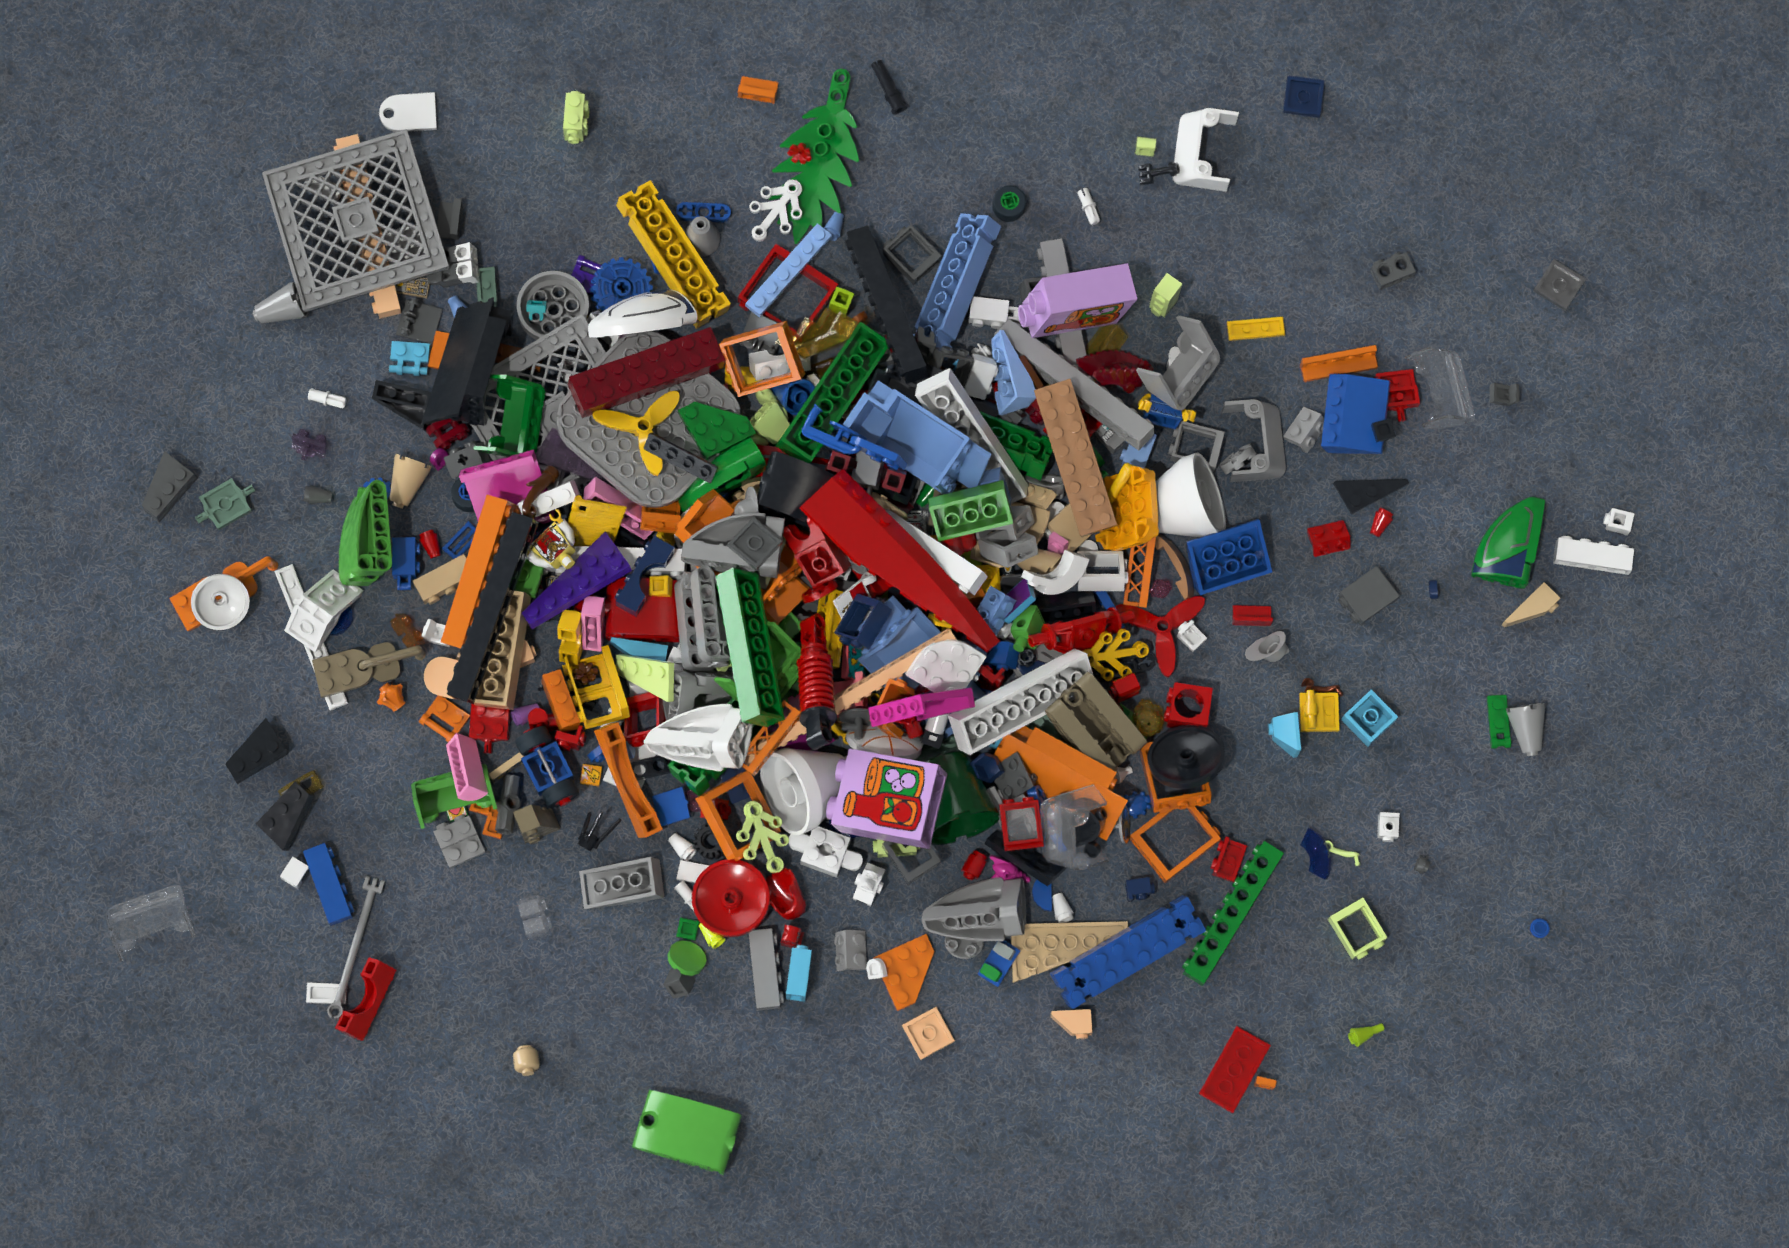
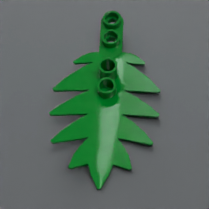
M838 69L833 73L827 105L816 107L802 116L803 119H816L798 129L780 144V148H790L793 144L798 146L799 143L806 144V147H809L811 150V161L801 164L798 160L797 163H793L791 161L792 157H790L772 170L774 173L802 172L790 179L798 181L802 187V192L798 196L799 208L802 210L801 219L794 220L791 217V203L786 207L788 222L793 221L795 244H798L806 234L810 225L815 227L818 223L822 227L823 218L820 200L837 213H841L839 200L829 178L849 187H852V183L841 159L836 153L853 161H860L856 145L846 126L848 124L853 128H857L853 116L844 109L851 79L849 72L845 69ZM844 75V81L840 82L839 77ZM840 93L841 98L836 100L835 95ZM790 186L789 190L795 191L796 187ZM783 195L771 196L769 200L780 199ZM795 211L793 215L799 216L800 213L798 211Z

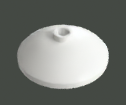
M215 574L203 579L195 587L191 597V608L195 618L203 626L214 630H225L237 625L245 617L249 609V594L239 579L227 574ZM218 595L222 596L220 600H216L215 597Z

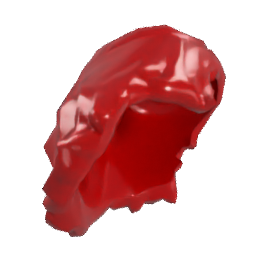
M784 867L782 871L768 876L766 882L770 891V905L773 906L774 910L786 920H793L803 915L806 909V901L792 870Z

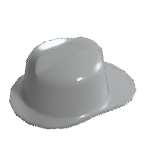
M1044 473L1041 481L1027 475L1025 476L1026 481L1053 490L1057 494L1055 499H1062L1064 497L1065 487L1061 476Z
M753 487L747 488L745 499L738 502L735 506L734 515L759 513L757 494Z
M1276 631L1256 640L1246 649V658L1250 661L1262 659L1270 662L1279 661L1284 655L1289 653V648L1285 643V633Z

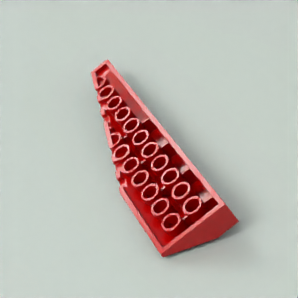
M844 469L826 482L799 508L854 563L859 566L862 564L868 568V572L873 576L877 574L885 580V584L899 589L901 595L923 610L933 612L935 618L940 621L944 620L952 625L951 629L964 633L966 639L982 650L988 652L1000 642L976 608L939 564Z

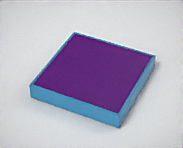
M1024 578L1006 594L1017 600L1012 611L1004 619L1008 624L1036 600L1033 586L1027 584L1028 580Z

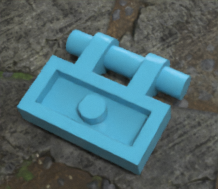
M392 341L390 360L398 362L397 365H389V372L396 373L397 375H403V373L413 374L414 376L427 375L428 367H421V363H429L430 343ZM404 362H415L414 367L404 366Z

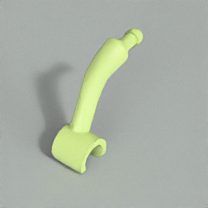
M1324 841L1321 844H1328L1330 846V849L1324 850L1323 853L1332 852L1344 857H1354L1355 865H1360L1359 853L1335 848L1331 841Z

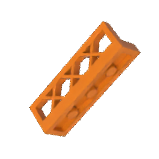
M1376 345L1302 358L1300 368L1303 381L1308 382L1329 378V374H1352L1377 369Z
M1153 537L1141 547L1137 545L1138 549L1135 552V546L1130 548L1127 570L1128 583L1125 585L1123 605L1147 608L1156 537ZM1141 551L1145 556L1144 562L1137 566L1133 561V555ZM1138 570L1142 575V580L1135 585L1130 578L1131 574ZM1133 589H1136L1140 594L1139 603L1128 601V594Z
M784 700L782 707H787L791 712L785 720L778 722L779 728L773 735H769V727L763 726L750 743L747 755L754 754L755 758L749 766L743 763L742 767L754 777L799 720L800 711ZM767 739L765 746L757 751L756 743L758 740Z

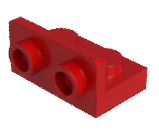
M981 665L978 669L980 676L977 682L985 689L997 690L1003 684L1005 678L1004 668H1001L996 675L993 674L994 671L987 665Z

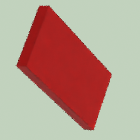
M1236 1026L1199 1095L1233 1114L1271 1045Z

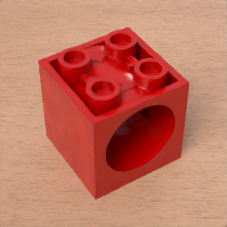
M1174 682L1173 687H1169L1166 703H1169V706L1166 707L1163 719L1164 722H1167L1166 727L1174 728L1183 725H1193L1207 728L1213 688ZM1183 697H1190L1200 706L1201 712L1193 718L1183 717L1176 711L1174 702Z

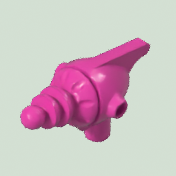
M990 855V859L994 862L992 868L995 871L991 878L1001 877L1004 880L1022 878L1026 883L1030 882V877L1026 876L1025 873L1022 874V871H1018V867L1015 864Z

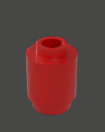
M973 850L972 854L968 855L961 869L963 876L971 881L978 879L986 865L987 857Z

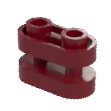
M449 418L432 423L425 431L430 438L437 437L433 442L437 449L447 450L456 440L462 441L469 436L470 429L466 423L459 424V421ZM451 426L453 427V429L449 430L448 432H446V433H444V434L442 433L444 430L448 429L449 427H451Z

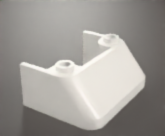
M1206 108L1186 113L1181 117L1174 163L1177 162L1179 164L1180 173L1172 177L1176 184L1227 192L1230 179L1211 176V165L1206 161L1198 160L1203 126L1213 127L1217 123L1236 125L1239 112Z

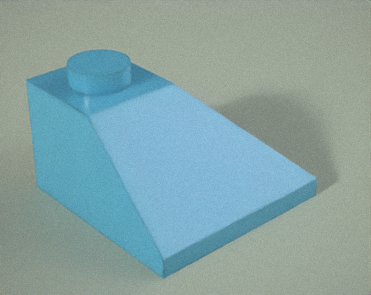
M1298 712L1273 717L1271 723L1268 724V735H1272V740L1293 758L1298 757L1301 751Z

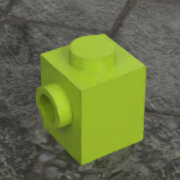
M836 287L828 311L845 317L854 293Z

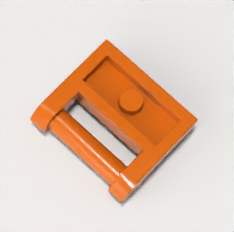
M438 695L426 713L420 718L419 723L423 726L427 725L449 742L456 733L462 730L470 719V715L443 696ZM435 715L454 729L452 732H449L431 720L430 717Z

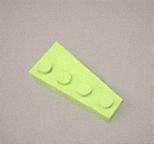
M616 654L615 666L619 676L667 702L674 701V663Z

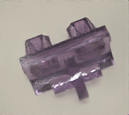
M300 429L297 434L293 433L291 449H295L296 453L302 454L301 460L306 461L308 456L313 458L315 456L325 457L326 436L318 434L314 440L309 438L310 432Z

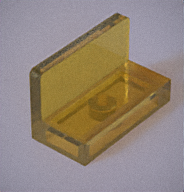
M1118 325L1101 326L1085 347L1086 354H1096V352H1102L1103 350L1108 352L1110 349L1112 351L1115 349L1119 351L1128 336Z

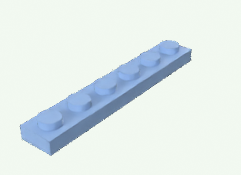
M817 223L745 303V307L760 318L832 238V234Z

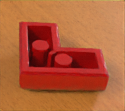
M534 708L529 712L528 722L530 729L546 726L549 732L559 730L553 713L546 714L541 708Z

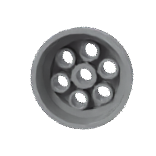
M546 271L533 276L523 285L517 298V313L520 324L529 336L538 340L547 334L544 331V328L547 326H552L556 329L563 322L569 321L581 313L587 321L589 317V300L586 290L576 278L564 272ZM556 291H562L564 293L563 296L559 298L555 297L553 294ZM538 296L545 297L544 301H547V310L542 321H540V318L538 320H530V312H526L528 300H535ZM570 303H574L577 305V308L569 310L567 306ZM556 308L559 312L556 315H551L549 310Z

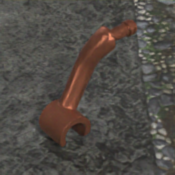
M1305 678L1301 684V687L1307 686L1305 689L1306 693L1307 690L1323 693L1336 691L1340 697L1343 696L1339 685L1327 687L1313 686L1314 682L1310 678Z

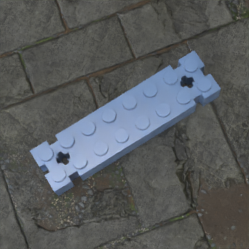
M960 214L955 226L958 230L956 234L952 233L915 324L916 329L918 327L924 328V335L926 337H930L931 331L934 333L936 347L942 348V346L952 348L950 343L956 340L993 246L991 242L996 240L1001 226L988 215H977V217H974L972 214Z

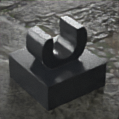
M1391 419L1371 424L1376 443L1396 437Z

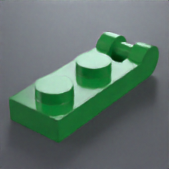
M1487 696L1491 749H1496L1498 746L1511 748L1509 719L1506 712L1507 696ZM1496 734H1503V739H1497Z

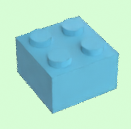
M1370 690L1344 714L1341 720L1369 747L1397 720L1398 716Z

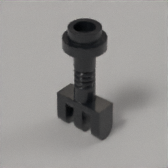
M1174 161L1169 162L1166 167L1152 169L1150 163L1138 166L1139 171L1146 170L1139 173L1140 178L1146 177V179L1140 180V185L1154 183L1153 177L1170 173L1173 177L1180 173L1179 164L1177 162L1174 163Z

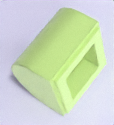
M1137 137L1135 154L1153 157L1156 139Z

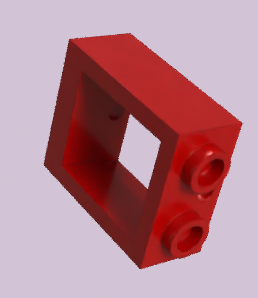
M650 692L626 698L630 717L624 719V737L632 747L644 745V740L651 731L647 730L637 733L638 712L656 708V727L666 721L663 699Z

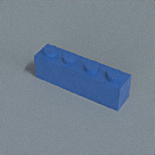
M323 843L303 851L330 926L353 918L351 914L354 912L351 901L347 902L345 895L348 894L345 884H340L338 879L341 876L338 865L334 866L332 859L335 858L332 848H327L326 844Z

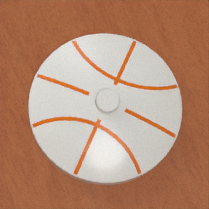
M896 722L894 724L904 732L901 739L884 734L878 727H872L871 724L862 725V739L860 740L854 738L855 731H847L846 733L847 743L855 750L914 760L920 756L923 744L920 742L921 735L909 739L906 729L902 727L901 723Z

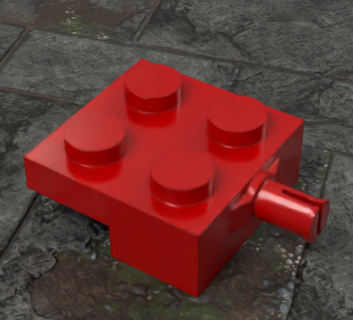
M1413 369L1376 373V379L1390 381L1387 411H1397L1398 422L1406 421L1404 410L1418 407L1420 404Z

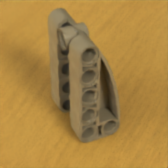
M1086 672L1070 688L1063 690L1061 696L1044 710L1067 745L1115 772L1128 755H1134L1147 743L1139 730L1089 672ZM1073 692L1075 699L1073 702H1070L1069 694Z

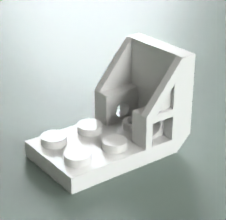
M334 569L331 570L299 598L284 631L316 652L337 624L341 613L359 599L364 590L358 586L342 584L339 579V573Z

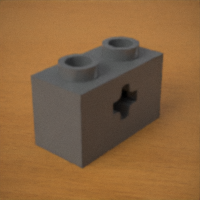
M475 441L465 444L464 449H453L449 451L450 455L443 457L452 479L459 477L462 469L491 462L488 453L473 450L474 446H485L483 442L477 444Z

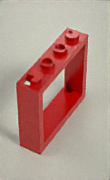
M778 244L774 245L739 294L738 303H740L739 306L743 310H749L745 307V303L748 301L747 298L774 260L778 258L783 262L790 254V252ZM809 264L800 273L828 292L800 332L789 326L794 342L796 340L798 342L803 340L832 299L836 287H838V283ZM767 311L763 313V316L778 323L782 322Z

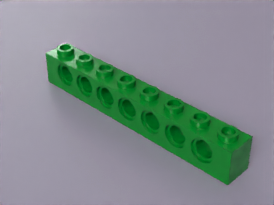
M1265 841L1262 845L1257 844L1252 854L1255 856L1252 861L1247 860L1242 868L1245 871L1241 878L1238 876L1232 885L1235 888L1232 894H1226L1222 901L1225 904L1222 910L1217 909L1212 917L1215 922L1212 926L1208 925L1206 927V931L1202 934L1205 936L1202 943L1199 941L1196 943L1192 950L1195 953L1192 959L1187 958L1182 966L1185 969L1183 974L1201 986L1206 982L1284 854ZM1259 859L1264 860L1266 867H1258L1256 861ZM1247 876H1254L1256 883L1249 884L1246 879ZM1237 893H1245L1246 900H1239L1237 898ZM1227 909H1235L1237 915L1230 917L1227 914ZM1223 924L1227 931L1225 933L1218 932L1217 925ZM1207 941H1214L1217 948L1214 950L1209 949ZM1197 958H1205L1207 964L1200 966L1197 963Z

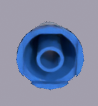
M802 378L772 387L771 390L788 413L797 415L815 386L809 380Z

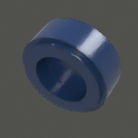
M1429 580L1430 599H1438L1437 581Z

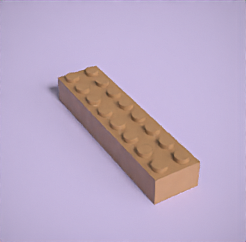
M1067 379L1034 390L1080 536L1084 537L1118 526L1072 380Z

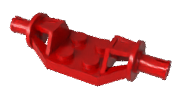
M1110 607L1107 611L1095 612L1092 616L1068 622L1059 621L1051 625L1046 623L1042 625L1041 633L1028 636V644L1030 647L1044 644L1048 650H1056L1063 654L1074 648L1080 651L1091 649L1098 641L1102 632L1107 631L1111 635L1117 634L1122 628V624L1134 622L1135 615L1132 610L1118 613L1117 609ZM1108 635L1104 637V641L1108 639Z

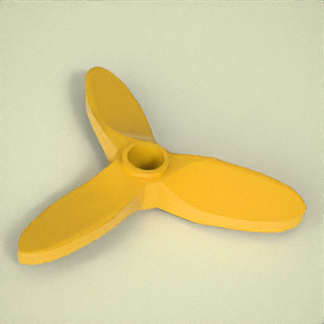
M670 391L662 395L648 408L643 417L638 418L611 410H597L593 412L592 417L596 422L608 428L635 434L638 437L640 455L646 468L652 475L658 476L661 473L663 461L658 456L644 450V445L648 435L651 432L653 433L652 429L663 423L674 411L679 402L680 395L678 391ZM645 425L648 429L641 430L638 426Z

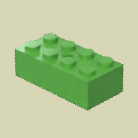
M1003 480L928 498L929 510L938 542L1013 524V515Z

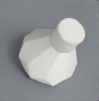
M1130 766L1125 768L1117 767L1118 770L1116 771L1115 778L1118 780L1116 783H1122L1127 775L1132 774L1133 771Z

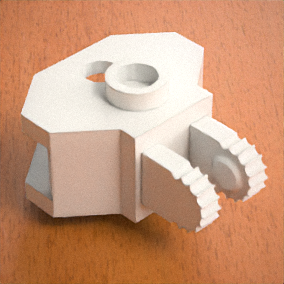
M867 862L863 873H858L854 884L857 885L853 900H859L871 906L876 893L880 894L884 883L881 881L885 869Z

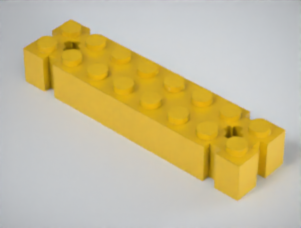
M650 180L640 185L635 194L631 190L620 196L616 206L624 218L629 216L628 225L669 288L684 295L695 308L697 322L693 325L697 329L708 323L712 315L714 318H717L728 312L731 303L724 292L718 293V283L664 200L658 201L657 195L659 192Z

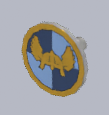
M1127 806L1123 809L1119 821L1114 826V828H1119L1123 844L1128 843L1130 835V818Z

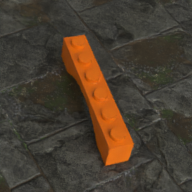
M610 723L594 730L638 838H646L663 830L656 812L646 799L635 777L627 752L626 740L619 723Z

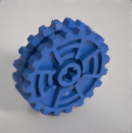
M619 257L617 261L614 258L610 259L608 264L606 262L603 263L600 269L598 268L594 273L595 277L590 282L593 285L590 288V293H593L591 300L597 303L595 308L597 310L601 309L603 312L622 300L651 292L653 285H649V282L652 279L650 276H646V268L641 269V264L639 262L634 264L633 259L630 258L624 261L623 257ZM620 285L622 289H625L623 293H621L620 289H617Z

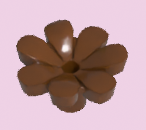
M583 662L578 663L579 669L574 668L572 671L574 679L576 681L582 680L583 685L594 681L598 674V669L593 668V663L591 662L587 663L586 666Z

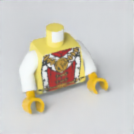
M555 509L559 517L554 518L551 513L549 517L552 521H557L558 523L553 522L531 544L526 559L538 567H554L558 569L563 565L566 569H570L575 564V561L571 558L576 551L573 547L575 543L574 531L567 521L561 518V511Z

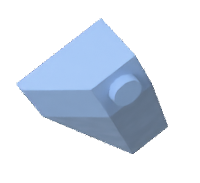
M1000 330L991 339L992 357L998 366V373L994 377V381H997L998 384L995 399L999 415H1005L1028 407L1036 399L1034 393L1036 389L1033 380L1019 359L1004 330Z

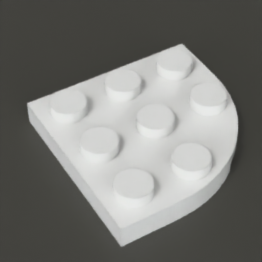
M946 639L945 641L934 642L925 647L917 655L905 674L932 692L965 689L987 656L965 642Z

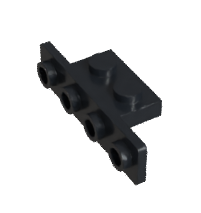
M652 432L647 437L644 450L708 483L712 482L718 466Z

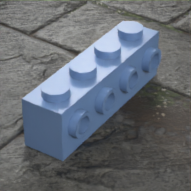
M990 586L977 611L997 636L1004 625L1005 617L1012 611L1017 600ZM963 633L959 641L969 644L985 655L987 654V652L966 639V635Z

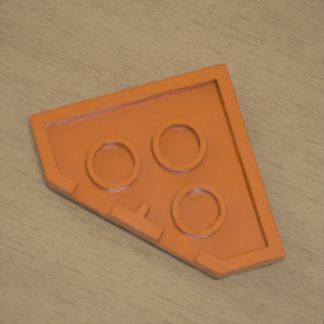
M927 934L873 957V959H882L886 965L888 976L882 977L897 1011L915 1004L934 954V949Z

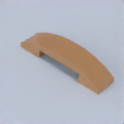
M1159 533L1155 540L1156 549L1166 550L1180 575L1181 580L1176 582V585L1184 600L1194 597L1191 573L1183 555L1169 539Z

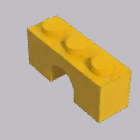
M564 610L557 626L558 639H562L559 647V661L565 662L564 657L567 656L570 664L578 665L583 651L581 612Z

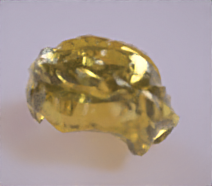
M1141 699L1134 709L1132 723L1143 736L1148 737L1160 733L1164 723L1163 709L1159 705L1153 704L1150 700Z

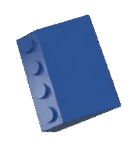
M1329 374L1321 447L1327 453L1382 454L1384 441L1376 443L1371 424L1386 420L1390 381L1350 374Z
M1259 519L1186 542L1194 589L1200 595L1272 573Z

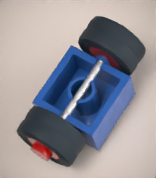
M539 726L525 731L524 734L515 740V743L521 755L525 756L521 758L522 763L539 797H543L549 809L562 807L578 796L579 790L557 742L551 743L553 740L547 727Z

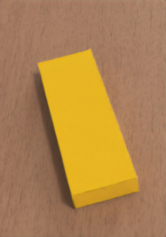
M1283 317L1227 321L1229 341L1285 336Z

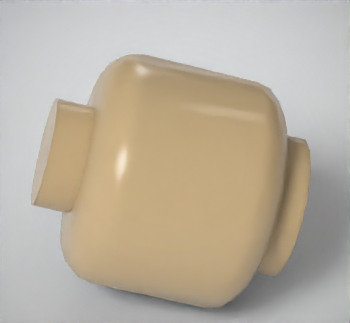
M531 1045L520 1046L514 1052V1068L517 1072L522 1073L523 1076H530L539 1069V1054Z

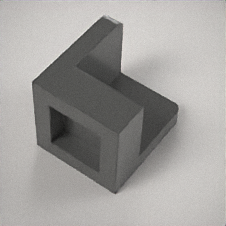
M673 968L669 971L663 985L674 999L688 995L696 979L693 975H683L677 968L676 970Z

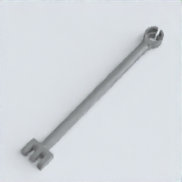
M366 876L362 888L367 890L368 893L335 1000L327 1009L331 1019L338 1020L343 1013L342 1001L375 893L382 894L385 884L384 880H381L379 887H377V878H373L371 885H369L370 877ZM335 1009L339 1010V1014H338V1015H335V1016H334V1015L332 1014V1011H333V1010H335Z

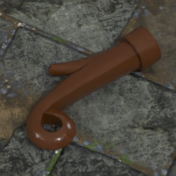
M547 466L540 477L526 483V486L533 487L523 502L522 512L524 516L535 518L536 507L532 503L547 486L554 483L559 477V472L555 467Z

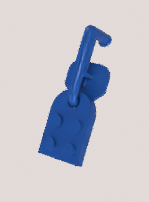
M814 404L802 427V434L805 437L843 454H855L862 451L875 462L881 463L883 461L889 468L896 471L898 468L905 470L907 462L899 454L867 441V438L848 427L830 421L829 424L838 431L836 437L813 428L812 426L820 412H823L820 407ZM842 437L847 439L851 437L849 444L842 441Z

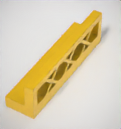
M836 589L820 598L817 613L823 618L825 616L826 647L828 648V654L833 659V669H837L840 666L842 643L839 641L840 637L834 634L841 618L833 600L840 596L843 591Z

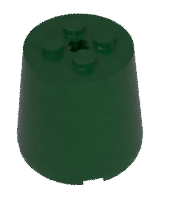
M954 752L942 754L926 761L927 763L938 764L947 773L931 841L932 845L955 843V838L966 835L967 839L988 830L999 821V811L983 781L977 778L971 765L972 761L967 753Z

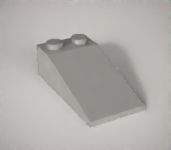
M647 857L579 871L584 909L665 898L660 859ZM585 875H586V879H587V887H588V895H589V903H590V904H588L587 890H586V882H585Z

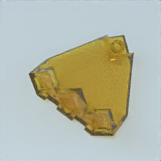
M825 308L817 323L805 317L797 332L795 333L792 330L790 332L799 357L806 359L849 339L858 322L840 311L836 314L832 310ZM778 338L775 343L781 346L780 340Z

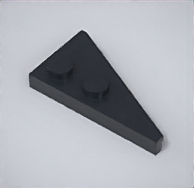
M1407 479L1335 481L1333 484L1352 515L1409 484V481Z

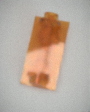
M404 613L395 614L396 617L390 621L391 627L398 636L406 634L401 640L407 648L426 644L422 633L413 627V622L408 615Z

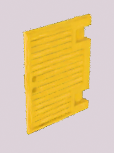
M580 495L575 496L567 521L574 531L575 543L573 546L590 547L604 532L608 534L614 543L627 507L585 500ZM585 506L586 510H579V507Z

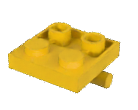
M1307 690V693H1299L1300 732H1339L1338 693H1314V690Z

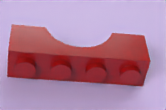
M369 957L360 974L365 983L363 1000L356 1008L343 1011L335 1029L349 1037L363 1041L394 978L396 969L380 960Z

